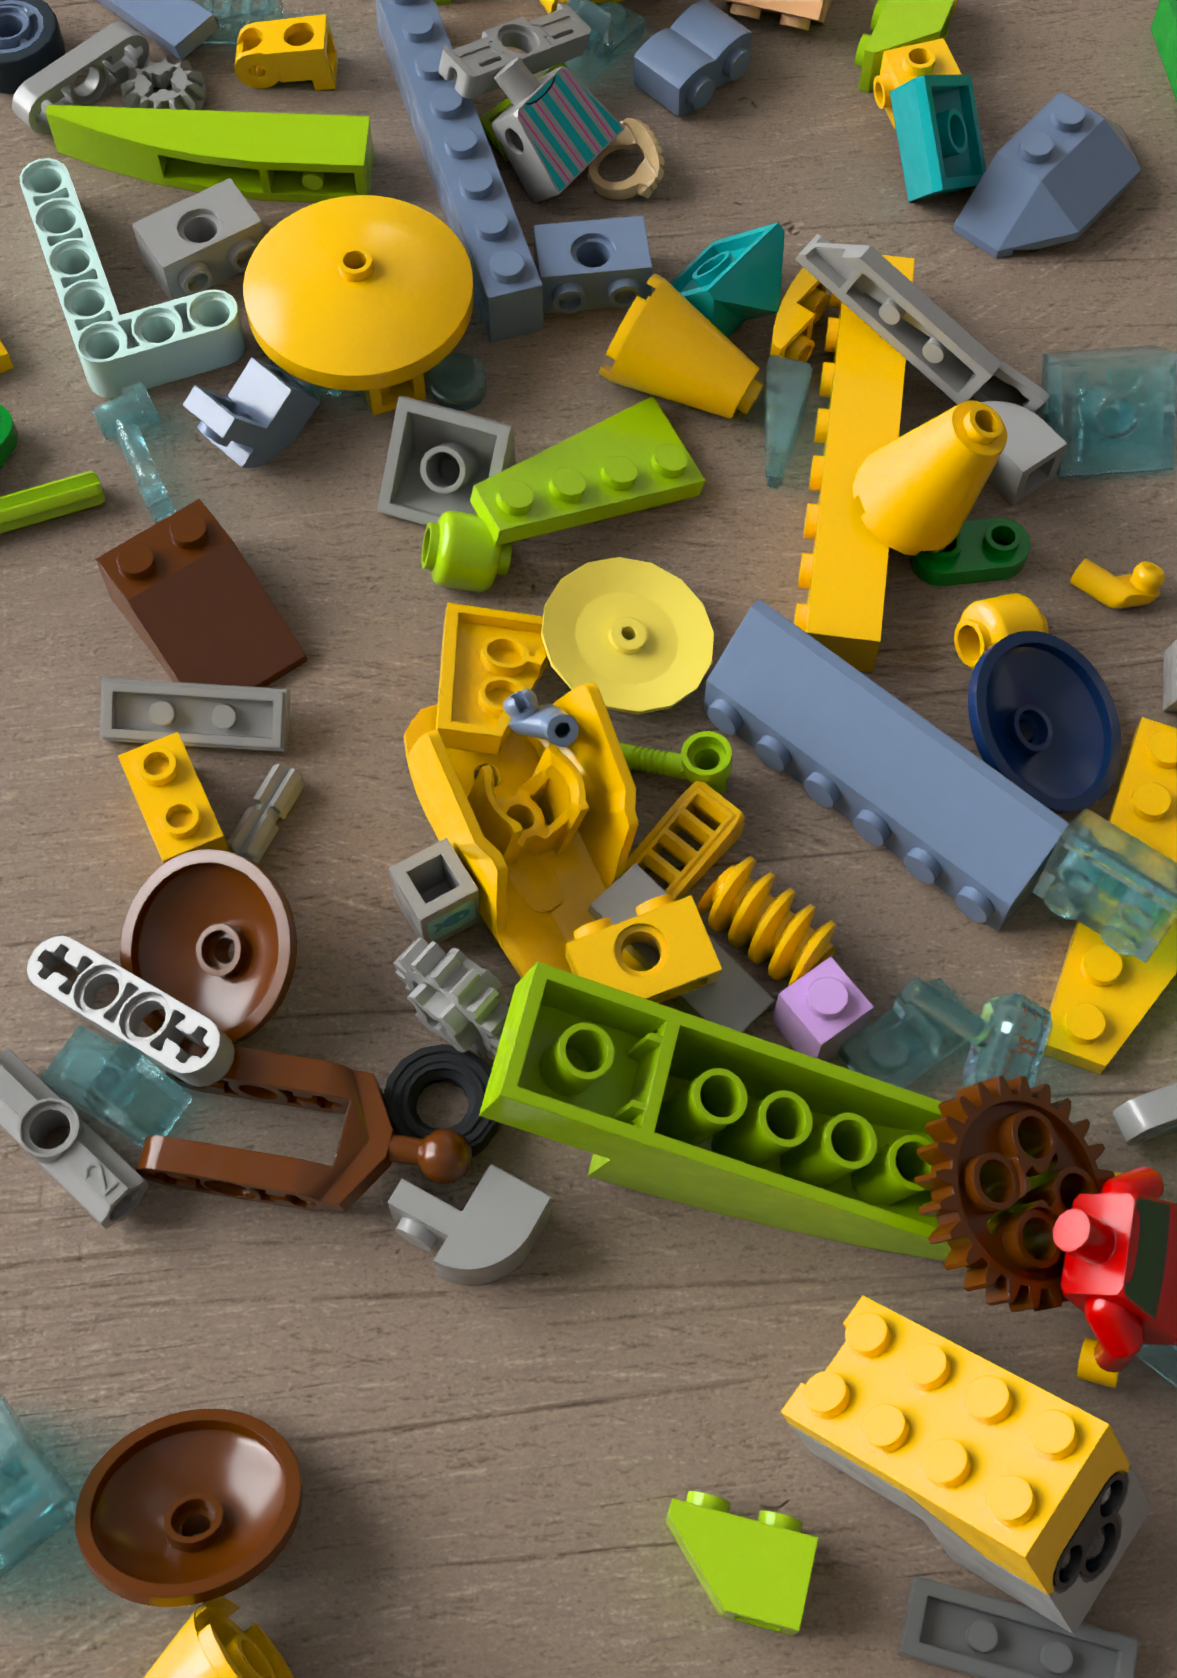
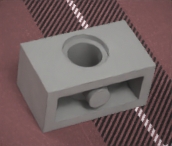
M231 178L132 223L142 261L170 301L206 291L212 286L245 272L255 248L265 237L262 220Z

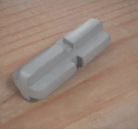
M277 763L271 768L253 798V801L256 803L255 808H247L227 841L230 852L245 856L257 864L260 862L279 830V827L275 825L276 822L283 821L304 787L303 775L297 769L284 763Z

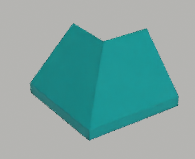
M777 222L714 240L670 284L728 338L746 320L778 313L781 296L785 231L780 223Z

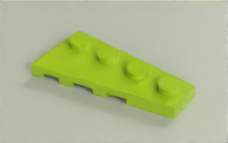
M651 396L474 485L470 502L478 517L484 521L489 529L495 546L697 497L700 496L706 480L654 396Z

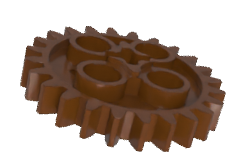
M1002 1075L961 1088L956 1091V1098L941 1102L938 1105L943 1117L927 1122L925 1125V1129L936 1143L917 1148L916 1154L931 1166V1173L915 1177V1184L931 1191L932 1201L918 1208L919 1214L936 1217L939 1227L931 1233L928 1240L930 1244L948 1243L951 1250L944 1263L945 1269L951 1270L966 1267L964 1289L969 1292L986 1288L985 1295L988 1305L994 1306L1008 1303L1011 1312L1031 1309L1036 1312L1062 1307V1302L1069 1301L1063 1296L1061 1289L1065 1252L1056 1246L1053 1239V1228L1058 1217L1066 1210L1072 1209L1073 1200L1079 1194H1101L1104 1183L1115 1177L1113 1171L1098 1169L1095 1161L1102 1155L1105 1147L1103 1144L1088 1146L1084 1137L1090 1126L1089 1120L1084 1119L1072 1123L1069 1120L1072 1101L1066 1098L1051 1103L1050 1086L1046 1083L1030 1088L1025 1076L1006 1081Z

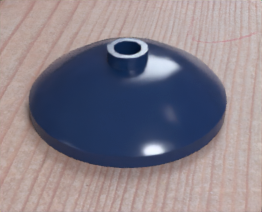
M1021 631L1013 633L987 648L975 665L968 691V712L971 732L982 760L1055 814L1073 813L1099 801L1110 789L1116 778L1121 760L1122 737L1115 704L1097 670L1073 646L1056 636L1044 632Z

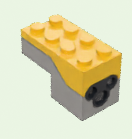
M862 1295L843 1322L846 1328V1341L825 1371L812 1376L806 1385L802 1382L781 1410V1414L812 1454L922 1519L951 1560L1070 1633L1075 1634L1152 1509V1505L1133 1468L1130 1466L1110 1424Z

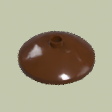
M214 849L196 850L179 855L163 864L150 875L135 895L129 907L120 942V964L122 968L209 1018L232 1040L233 1045L255 1034L276 1013L290 987L297 957V934L293 913L277 881L269 872L253 860L233 852ZM234 941L235 954L231 961L228 951L231 943ZM164 1009L154 1010L148 1013L142 1020L156 1033L165 1021L166 1012Z
M195 1409L174 1413L149 1422L134 1430L110 1448L92 1469L83 1485L76 1506L75 1532L85 1564L92 1575L109 1591L124 1599L143 1605L180 1607L199 1604L224 1596L250 1582L263 1572L277 1558L290 1540L297 1526L303 1502V1487L299 1466L291 1447L274 1428L253 1416L225 1409Z

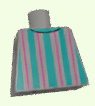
M516 57L494 76L495 81L512 103L493 121L492 129L534 204L559 195L624 130L621 123L565 67L561 66L536 80L522 59Z

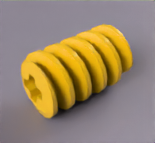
M749 856L737 865L727 868L707 889L696 907L700 915L710 912L708 926L713 930L720 932L730 927L728 942L734 947H743L751 942L748 949V958L752 962L760 964L771 958L768 975L778 981L792 974L789 987L829 957H833L837 947L830 942L837 924L830 920L816 930L811 928L810 924L817 908L809 904L796 914L791 912L790 908L796 891L789 888L774 898L770 895L777 876L772 872H768L754 882L750 879L757 860Z

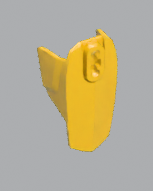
M594 682L578 686L553 703V705H557L566 711L578 723L579 732L576 740L565 747L557 746L546 739L519 735L511 730L498 755L445 748L442 738L436 729L437 704L421 709L411 721L404 734L405 752L411 779L425 815L438 840L448 839L478 887L480 896L479 913L521 979L537 961L572 973L565 957L566 943L575 940L573 932L576 929L596 920L588 912L589 906L624 874L631 846L639 825L635 811L636 786L601 692ZM479 771V772H478V775H477V777H476V779H475V778H474V777H475V774H476L475 772ZM624 948L621 953L624 963L633 970L647 971Z

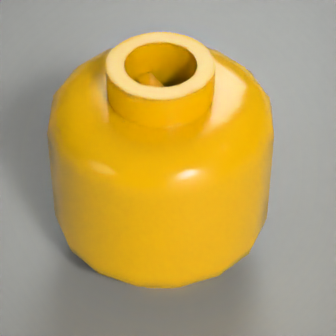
M1020 593L1004 594L971 603L962 613L954 633L955 649L962 662L974 670L981 655L995 642L1010 634L1021 631L1049 633L1048 623L1037 605L1029 597Z

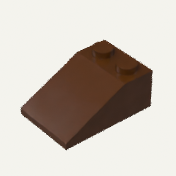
M200 499L95 559L110 598L173 682L266 687L308 661L305 652L237 546Z

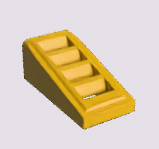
M694 781L629 856L625 872L635 863L642 869L647 866L669 884L665 892L672 894L674 901L680 900L742 836L745 816L741 810L705 782ZM682 829L701 844L702 847L696 851L676 834ZM663 848L685 865L681 872L658 854Z

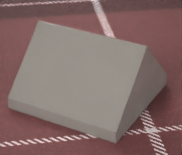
M399 396L377 512L427 525L428 522L437 523L439 517L445 511L477 514L470 502L474 485L516 465L514 426L417 399Z

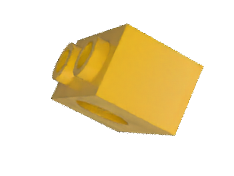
M178 732L118 755L163 864L179 855L196 850L214 849L230 852Z
M672 894L652 898L635 908L637 916L614 925L610 918L592 921L576 929L573 932L575 940L566 943L565 957L572 974L659 1004L717 982L722 971L692 895L674 901ZM636 942L646 943L656 951L659 962L647 971L633 970L622 959L621 953L624 948Z

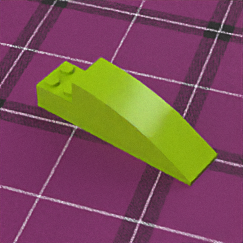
M538 961L515 985L479 1116L593 1153L588 1177L659 1198L788 1231L872 1249L941 1261L946 1260L951 1250L947 1242L930 1244L928 1238L939 1227L936 1217L919 1214L918 1208L932 1201L931 1191L915 1184V1177L931 1173V1166L916 1153L917 1148L936 1143L925 1129V1125L927 1122L943 1117L938 1107L942 1101Z

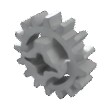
M420 937L417 941L414 940L393 963V966L397 969L395 975L407 984L404 987L406 992L409 993L406 998L414 1005L417 1011L415 1016L429 1031L440 1035L457 1051L466 1052L471 1046L479 1056L484 1057L487 1055L494 1061L509 1006H507L509 1002L500 991L503 985L488 969L481 968L468 959L460 949L452 948L446 954L434 941L428 944Z

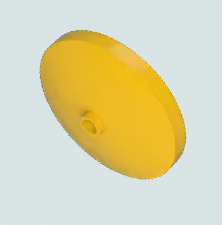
M372 195L344 196L320 201L304 207L283 219L265 235L255 248L248 262L243 283V296L249 325L257 343L265 354L291 375L314 385L337 390L361 391L386 388L401 384L427 372L449 355L459 343L470 322L474 304L473 275L470 259L455 233L439 218L416 205L394 198Z

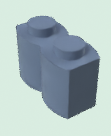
M708 0L699 1L685 10L671 28L657 32L639 48L634 55V84L678 117L687 115L695 108L701 109L710 101L715 88H719L731 80L739 79L748 69L752 58V32Z

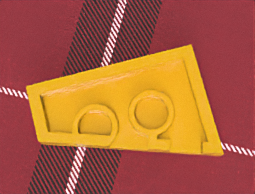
M447 602L443 627L436 729L442 738L445 748L498 755L512 730L507 724L511 719L503 708L505 699L523 689L533 691L549 663L541 638L543 616Z

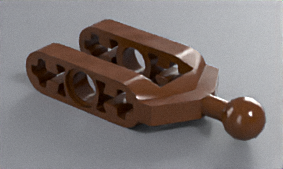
M183 1039L179 1044L190 1056H198L199 1058H202L209 1049L208 1047H200L188 1039ZM234 1046V1061L229 1071L219 1081L209 1086L197 1087L188 1084L167 1070L165 1073L166 1078L175 1084L195 1091L329 1113L346 1114L333 1166L294 1157L153 1135L145 1138L136 1172L147 1180L174 1188L303 1210L322 1211L327 1209L346 1212L392 1165V1162L420 1166L422 1173L428 1179L437 1183H454L465 1176L472 1164V1148L469 1141L461 1133L451 1129L435 1130L424 1139L396 1134L379 1082L373 1073L352 1070L344 1065L320 1059Z

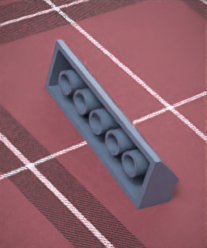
M760 599L750 607L706 681L703 710L720 731L728 735L736 734L755 749L757 756L769 768L775 771H785L804 786L806 793L813 801L825 808L833 807L853 822L856 831L866 841L876 846H885L903 860L905 867L915 878L927 884L934 883L955 899L957 907L967 917L979 923L986 922L998 932L1044 879L1071 824Z

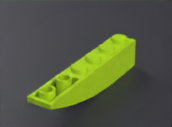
M47 105L45 113L58 153L108 171L158 185L201 192L231 178L245 199L261 201L317 203L337 197L370 195L375 157L370 116Z

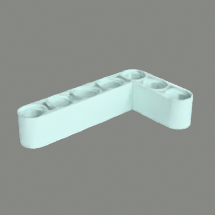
M50 158L35 160L23 168L19 176L20 185L87 382L94 393L100 397L118 398L228 366L242 357L246 349V342L237 302L232 295L225 291H202L119 315L68 169L60 161Z

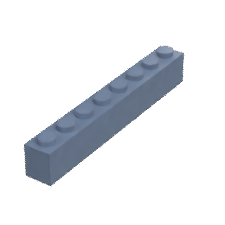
M375 0L378 32L449 228L459 238L470 259L474 298L490 342L544 330L543 285L472 98L462 97L455 90L456 82L453 79L446 81L438 72L444 46L447 45L451 50L453 48L435 1Z

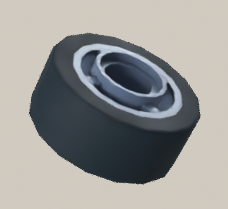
M0 0V93L15 94L18 87L24 81L65 55V44L57 17L48 3L43 0Z

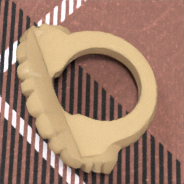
M626 118L620 121L624 130L588 165V177L595 191L605 198L622 200L640 195L648 199L657 188V184L661 181L664 174L662 168L665 161L661 155L662 147L659 145L654 131L650 130L647 124L639 119ZM637 149L644 155L645 158L639 164L636 172L626 180L610 182L599 175L598 171L601 161L613 151Z

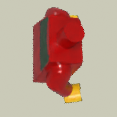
M1144 1166L1133 1168L1124 1173L1114 1172L1115 1177L1104 1183L1101 1194H1079L1073 1200L1072 1209L1062 1213L1056 1220L1053 1228L1054 1242L1060 1250L1065 1252L1061 1279L1063 1296L1085 1313V1318L1097 1338H1085L1079 1357L1077 1378L1113 1389L1117 1388L1119 1372L1129 1365L1139 1353L1143 1344L1177 1346V1203L1157 1199L1164 1192L1163 1178L1156 1170Z

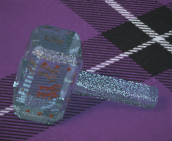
M918 977L911 979L906 984L902 993V999L972 1043L962 1073L964 1087L1002 1075L1006 1081L1025 1076L1030 1088L1035 1087L1053 1027L1050 1011L1025 995L1012 993L992 997L984 1004L981 1016L979 1017Z

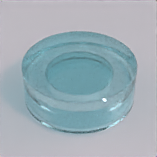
M456 353L447 355L431 369L430 386L432 397L438 405L457 411H466L476 407L483 401L487 393L486 370L483 364L475 357L467 354Z

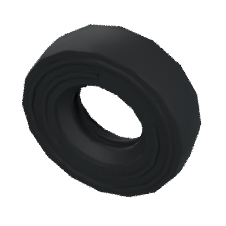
M447 1044L420 1048L402 1059L388 1077L383 1093L396 1134L424 1139L435 1130H440L422 1122L417 1114L416 1105L418 1097L425 1088L434 1083L448 1082L457 1085L464 1091L468 1097L469 1105L467 1113L461 1122L445 1129L461 1133L469 1141L472 1148V1158L484 1151L497 1133L500 1122L479 1116L491 1074L488 1064L469 1050L462 1053Z

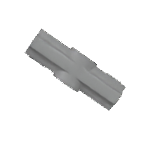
M9 1048L0 1052V1126L30 1155L42 1170L49 1173L103 1228L107 1229L111 1225L123 1221L140 1205L144 1193L150 1187L148 1182L82 1120L71 1104L62 1100ZM60 1126L71 1127L69 1136L63 1144L57 1148L43 1149L44 1138L50 1131Z

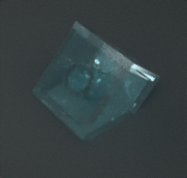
M1156 345L1042 353V389L1050 395L1042 405L1043 419L1067 443L1056 473L1057 477L1067 478L1173 470L1177 352Z

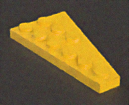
M1144 717L1141 718L1134 733L1046 1019L1048 1025L1044 1026L1037 1048V1053L1099 1075L1177 973V728Z

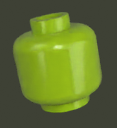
M445 511L441 514L437 523L428 522L423 539L421 566L422 569L430 570L432 581L438 586L479 593L486 592L494 583L497 575H507L511 562L512 543L495 546L489 529L477 514Z

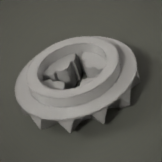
M168 55L160 63H153L146 58L144 68L129 69L128 80L120 84L123 105L127 108L201 110L206 99V87L202 73L194 71L188 60H182L175 64ZM168 85H172L173 90L168 91L164 88H166ZM158 87L161 88V90H159L157 93H154L153 88Z

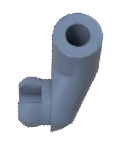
M520 690L508 696L504 701L503 708L511 719L507 724L516 734L546 739L561 747L568 746L576 740L579 732L576 720L557 705H539L537 696L532 690Z

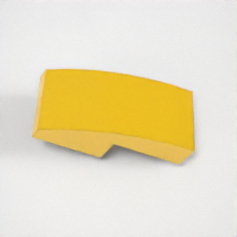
M804 267L788 288L779 307L773 328L767 380L775 385L791 369L795 371L801 369L811 356L815 342L811 339L813 324L823 315L830 296L826 293L827 288Z

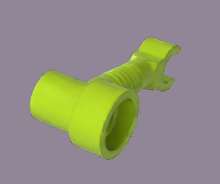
M702 731L693 734L683 744L681 754L675 752L667 753L664 750L661 752L658 749L655 751L653 748L637 747L636 745L619 742L630 770L635 769V771L640 770L641 772L646 771L647 773L652 772L653 774L658 773L659 775L664 774L667 777L689 780L691 785L694 781L705 782L720 795L727 789V778L730 776L733 768L732 748L728 740L719 733Z

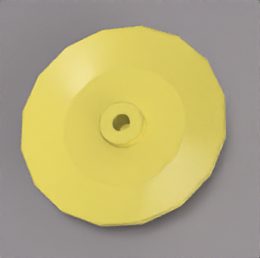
M616 557L587 562L561 578L545 603L541 638L551 667L571 690L580 685L594 682L601 692L607 710L639 715L670 709L697 690L712 664L714 631L704 604L682 579L653 563Z

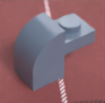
M251 358L228 396L195 385L183 406L201 420L197 428L208 440L242 468H255L268 463L298 437L321 400L284 370Z

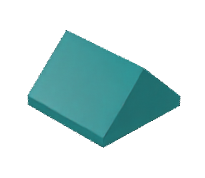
M971 74L922 75L890 91L908 202L976 188L987 169Z

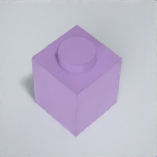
M829 957L778 994L772 1022L795 1051L827 1062L864 1035L874 1007L835 960Z

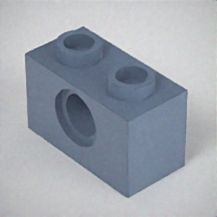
M644 215L533 225L534 264L543 285V314H570L578 311L609 308L625 309L631 307L637 295L645 300L648 296L651 297V286L646 282L652 276V262Z

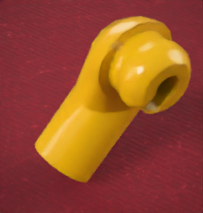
M1085 558L1072 575L1070 584L1109 608L1122 609L1148 605L1160 596L1159 588L1165 581V574L1158 565L1144 561L1134 568L1132 574L1115 576L1088 558Z

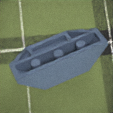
M1059 92L995 154L955 221L953 231L996 259L1012 255L1013 250L1040 249L1077 240L1140 175L1141 167L1123 128L1081 102Z

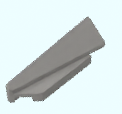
M816 234L795 258L801 266L957 405L968 401L973 396L979 402H1010L1035 412L1050 397L1040 386L990 353L871 245L836 244Z

